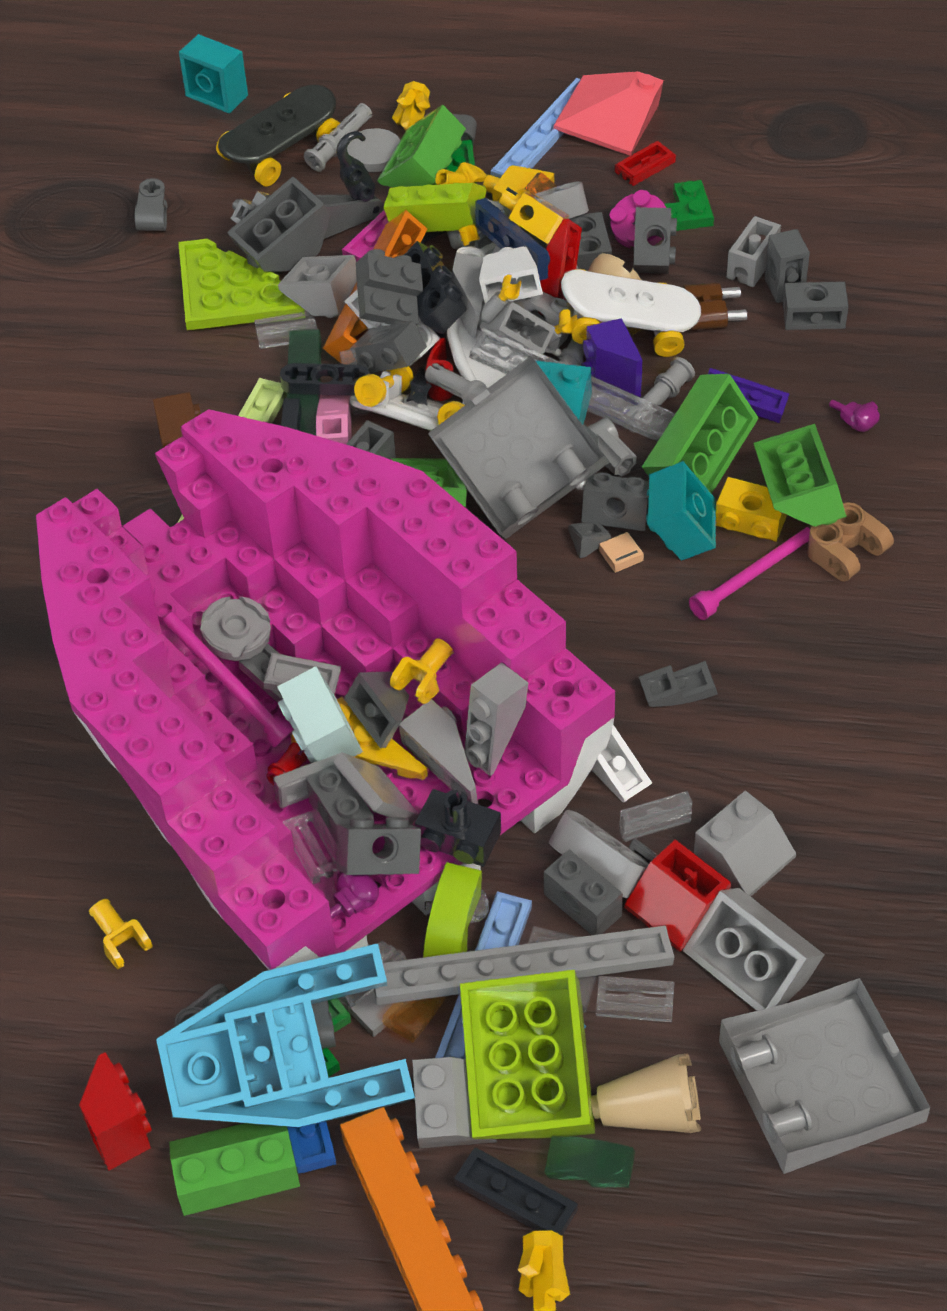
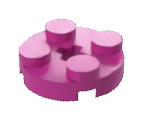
M639 190L635 194L626 196L610 212L611 228L614 237L625 247L631 248L630 246H634L635 224L633 225L632 223L635 221L636 207L666 208L665 204L658 197L649 194L646 190ZM651 236L647 241L650 245L654 246L662 238Z

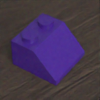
M622 318L587 326L586 340H583L586 362H583L582 366L591 367V382L595 390L636 405L641 400L642 358Z

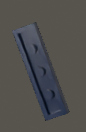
M488 199L476 200V227L500 249L504 247H511L513 249L527 247L537 266L540 281L547 279L548 265L550 264L548 251L531 238L529 234L524 232L516 223L511 221Z

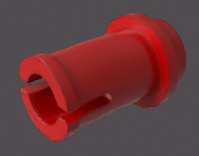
M291 743L279 760L267 767L268 773L266 777L273 786V777L300 768L307 761L308 758L304 751L301 755H298L301 750L298 743Z

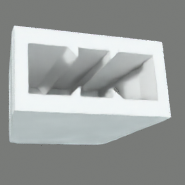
M504 247L499 252L484 256L479 282L485 304L496 292H501L503 278L508 274L512 275L510 284H517L520 280L522 281L518 298L514 300L508 299V301L543 294L537 266L527 247L514 249Z

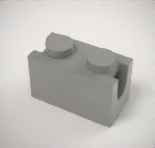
M754 216L729 250L727 278L734 280L737 277L740 283L754 287L766 270L769 235L780 233L781 225ZM759 235H765V236H766V238L763 240L762 243H761V237H760Z

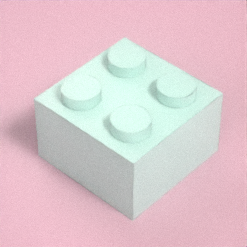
M317 666L277 686L283 697L282 700L278 701V705L286 720L290 721L294 729L292 731L293 736L300 749L304 750L310 763L318 762L341 752L353 757L363 752L334 693Z

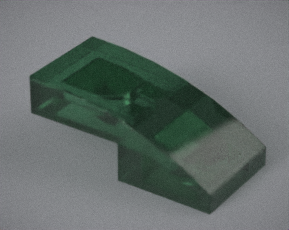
M552 1136L544 1172L549 1179L587 1180L592 1187L629 1188L635 1150L633 1147L608 1141Z

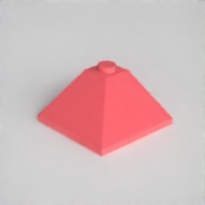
M638 71L583 75L556 120L553 129L631 156L659 106L664 80Z

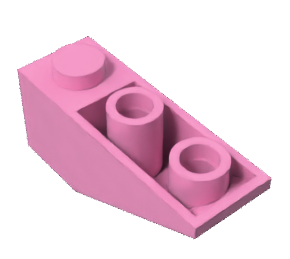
M320 395L316 414V436L343 444L348 443L352 438L351 395Z

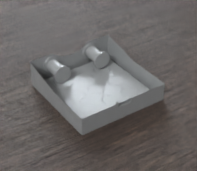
M532 356L428 433L497 532L505 539L609 463L604 453Z
M860 978L790 1003L721 1020L719 1043L784 1174L927 1121L930 1106Z

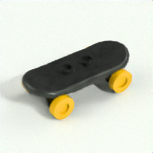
M322 85L300 87L286 94L281 100L241 125L225 132L217 142L216 151L218 155L226 160L246 163L250 173L255 175L257 182L265 187L271 186L277 181L281 173V164L272 158L274 155L281 153L309 134L316 136L319 142V138L323 134H330L340 124V122L331 118L336 110L335 96L329 88Z

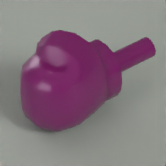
M831 400L829 403L830 407L841 412V420L845 421L856 431H869L880 420V414L877 410L878 406L873 401L863 405L853 401L847 405L835 400Z
M344 873L340 875L336 885L338 892L333 895L336 905L330 908L331 919L341 912L350 917L352 914H357L374 904L379 897V888L375 881L369 875H346Z

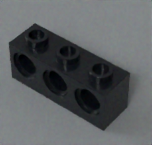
M416 241L404 255L410 256L412 262L421 264L423 292L417 296L418 316L423 324L444 334L467 310L461 299L463 294L453 284L451 280L453 277L452 273L443 265L441 261L443 258L442 254L434 246L429 245L427 247Z

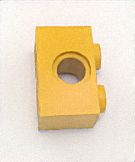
M728 477L716 503V526L777 542L787 515L774 509L768 488Z

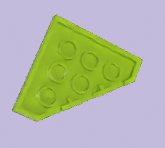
M209 239L178 242L187 330L305 316V310L279 290L278 284L281 282L279 275L271 271L264 272L260 267L257 269L251 266L246 258L230 250L227 252L217 248L215 242Z

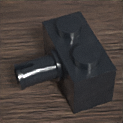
M432 789L415 821V826L421 829L420 845L431 852L439 851L454 856L462 863H473L484 867L501 834V812L468 801L464 792H461L460 798H458V790L444 793Z

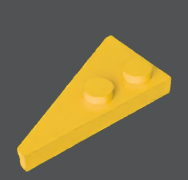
M341 696L337 699L363 750L362 753L354 757L376 766L381 765L396 769L399 776L406 778H418L423 781L428 777L427 767L392 738L386 748H380L344 698ZM292 734V735H291V743H293V742L297 743L296 740H295V738H294V736H293V734Z

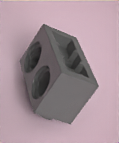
M602 212L582 214L570 218L571 221L582 228L577 267L578 269L588 271L592 261L602 253L612 255Z

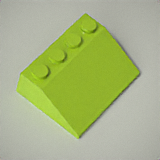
M575 969L460 983L472 1138H561L595 1134L580 981Z

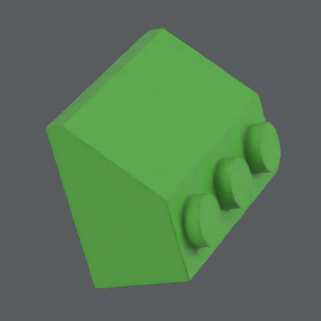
M441 105L407 128L377 181L381 185L389 187L437 185L435 180L437 172L445 169L452 162L451 155L462 144L461 137L466 128L444 105Z
M243 1123L169 1142L170 1160L177 1196L184 1216L300 1187L287 1126Z

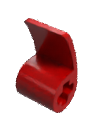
M440 338L433 347L427 360L426 370L433 363H437L445 369L454 372L452 364L446 361L445 338ZM430 383L432 385L428 391L430 398L444 401L453 396L452 393Z

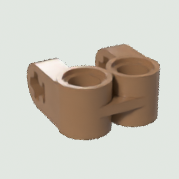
M850 502L843 503L847 517L838 519L835 523L829 525L811 526L807 550L808 557L813 562L817 563L838 580L844 582L860 571L858 558L848 548L859 544L871 554L879 556L894 544L892 533L884 524L864 511L859 505Z

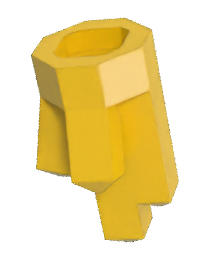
M415 81L405 84L403 92L396 100L398 106L392 119L397 125L401 124L405 131L424 118L425 110L430 108L428 99L430 91L425 84Z
M552 1230L532 1231L523 1236V1254L518 1267V1271L521 1273L519 1291L526 1297L533 1296L534 1311H556L555 1300L561 1302L570 1295L563 1262V1236Z

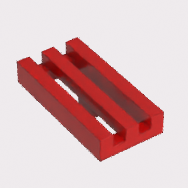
M656 141L615 164V173L618 175L622 173V178L624 180L630 179V184L635 186L675 163L676 154L659 141Z

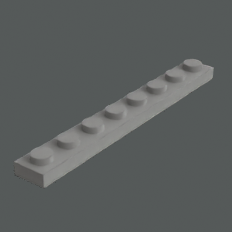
M666 926L387 962L383 963L388 986L374 989L376 1005L461 994L460 983L574 969L577 977L582 978L673 965L675 957Z

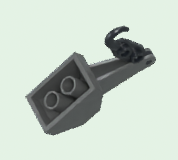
M353 131L345 134L340 139L336 150L340 162V178L350 195H314L296 178L292 177L227 232L232 241L264 272L291 271L302 257H315L320 253L325 238L375 219L384 210V203L374 195L375 184L364 164L349 155L347 147L352 140H366V137L361 132Z

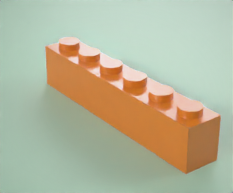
M405 210L385 225L373 250H383L385 256L392 258L404 255L416 241L421 243L428 228ZM357 282L350 296L357 290ZM346 303L323 347L327 353L341 364H351L356 361L350 348L369 330Z
M382 1107L340 1124L345 1148L417 1311H484L476 1291L468 1292L463 1279L467 1277V1272L459 1254L452 1256L447 1243L451 1242V1238L443 1219L435 1220L431 1211L435 1207V1203L428 1186L423 1185L420 1187L415 1175L419 1174L420 1171L412 1151L405 1153L400 1142L404 1140V1135L396 1118L390 1120L385 1108Z

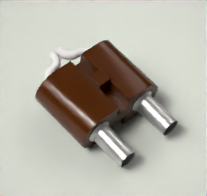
M720 283L683 285L682 288L692 293L701 306V316L697 324L690 330L726 328L728 321L747 320L746 309L727 311L725 300H722L726 298H739L741 296L740 287L721 288Z

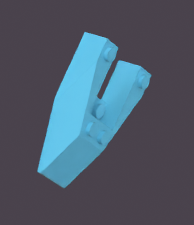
M378 943L264 971L158 1037L156 1040L173 1117L303 1127L415 1100L406 1059L329 1078L312 1004L388 986Z

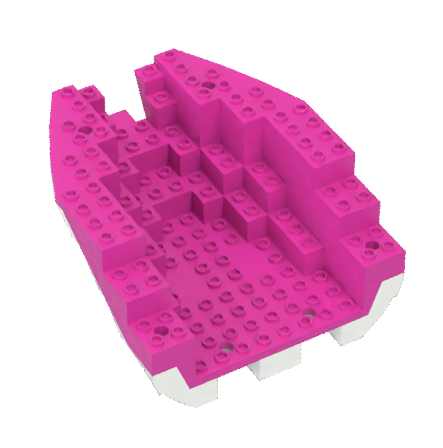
M208 409L181 426L182 437L155 453L184 519L169 527L153 510L149 509L122 527L118 508L98 489H95L74 503L64 497L36 515L41 580L53 644L72 711L105 758L119 771L135 793L163 838L173 847L188 868L211 907L254 952L268 970L368 946L367 935L410 902H413L425 915L431 912L437 886L446 862L481 870V866L473 863H462L454 856L439 851L431 852L420 845L419 874L369 875L374 881L381 884L379 897L376 902L357 914H352L350 917L341 912L331 919L330 908L336 905L333 895L338 892L337 880L343 874L336 869L337 844L309 803V798L280 808L275 799L274 786L266 777L268 773L267 767L273 762L276 763L291 744V735L277 748H274L265 739L267 736L263 732L265 727L162 622L163 617L168 612H174L203 642L200 633L203 613L210 604L224 597L239 599V596L247 597L260 603L268 612L270 618L271 633L268 644L279 654L341 666L335 693L336 699H339L341 696L345 698L359 673H393L402 658L410 657L414 660H420L436 638L442 639L451 646L453 654L436 673L439 692L432 700L441 708L443 706L447 707L457 720L456 726L464 751L471 684L502 662L528 682L526 707L494 774L489 776L479 767H474L468 761L476 787L477 800L488 799L493 803L488 808L501 812V834L519 821L523 822L535 834L563 812L588 776L600 752L607 747L615 717V690L566 649V621L517 580L516 550L423 471L368 451L309 433ZM215 655L274 717L279 716L282 720L285 719L278 703L239 669V661L222 659ZM412 679L404 687L409 694V699L402 721L424 705L417 701L418 697L415 696L416 690L421 683L415 679ZM398 727L392 739L396 741L400 746H402L406 751H408L412 756H414L418 761H420L406 746L402 744L400 730ZM307 759V761L304 762L301 765V767L311 764L309 759ZM377 765L419 814L432 789L444 793L451 791L428 767V777L422 781L418 778L410 779L399 776L396 769ZM369 807L374 816V824H386V818L389 817L373 812ZM383 836L378 837L374 841L372 846L374 854L379 853L383 849L385 844Z

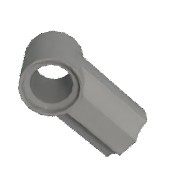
M603 418L588 426L598 436V447L609 460V463L605 466L614 475L622 477L628 474L636 464L637 456L619 439L617 429L611 420Z

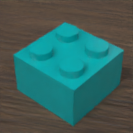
M198 34L179 51L187 97L230 113L248 96L243 52L241 50Z
M684 461L649 474V489L647 490L649 503L646 521L650 530L656 532L664 541L666 547L672 550L681 561L716 548V499Z

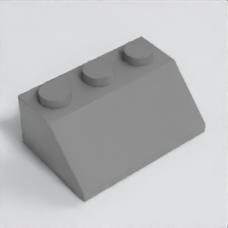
M740 888L719 891L683 949L688 956L757 1011L786 1004L807 983L825 955Z

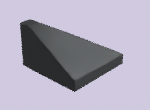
M584 522L568 526L574 547L580 558L588 556L599 548L600 543L611 539V534L601 524Z

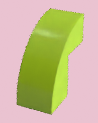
M446 862L429 916L423 958L467 952L468 926L481 897V870Z

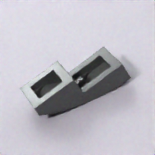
M706 661L673 672L671 665L639 676L649 707L685 704L718 694Z

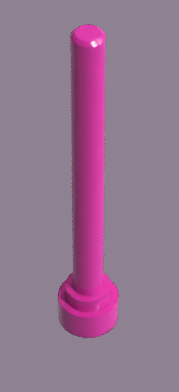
M804 528L713 591L707 590L696 593L689 599V606L693 614L700 620H706L716 613L720 601L809 541L810 528Z
M170 611L163 617L162 622L265 727L263 729V732L267 735L265 739L274 748H277L292 734L294 729L291 723L286 718L282 720L279 716L274 717L174 612Z

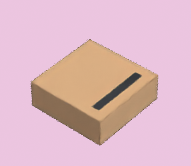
M628 532L599 544V552L615 573L643 561L644 553Z

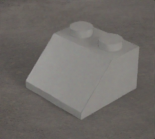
M355 256L302 257L278 284V288L313 316L337 317L345 305L344 301L350 296L357 282Z
M746 790L695 833L694 854L731 882L732 889L740 888L750 897L796 858V852L773 812Z
M445 1057L412 1060L419 1148L497 1142V1139L472 1138L466 1059Z

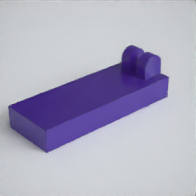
M710 368L708 374H728ZM731 375L757 416L780 423L789 393Z

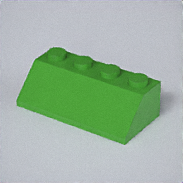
M730 374L699 376L642 465L648 476L684 461L709 492L713 493L758 420V416Z
M815 424L754 443L775 510L814 527L822 524L829 525L835 523L838 519L847 517L836 479Z

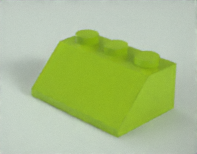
M476 183L398 186L389 189L384 210L388 222L407 210L428 228L426 232L454 231L467 225H476L475 201L485 198L487 190L485 186Z

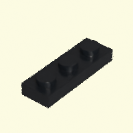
M474 1147L454 1178V1184L458 1188L535 1231L552 1230L563 1235L578 1211V1203Z

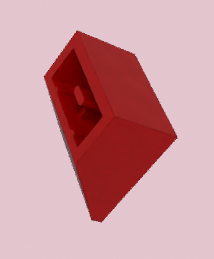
M675 839L650 862L625 903V909L649 928L666 926L671 945L680 952L688 943L719 891L730 889L731 882Z
M104 1052L98 1055L79 1106L92 1141L108 1171L151 1149L147 1133L151 1132L152 1129L145 1116L146 1110L136 1092L132 1093L128 1085L129 1080L120 1062L113 1065L107 1053Z

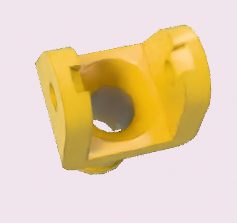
M463 162L456 172L448 171L447 169L439 170L435 180L437 185L483 182L487 176L479 167Z
M436 638L420 660H414L410 657L402 658L392 673L390 686L400 691L412 679L421 682L415 694L418 697L417 701L422 704L428 703L439 692L436 673L453 654V649L444 640Z
M102 899L90 908L89 914L95 919L106 935L103 939L105 955L118 970L125 966L123 958L116 949L120 944L134 937L145 951L153 947L150 938L140 923L135 919L123 922L108 899Z

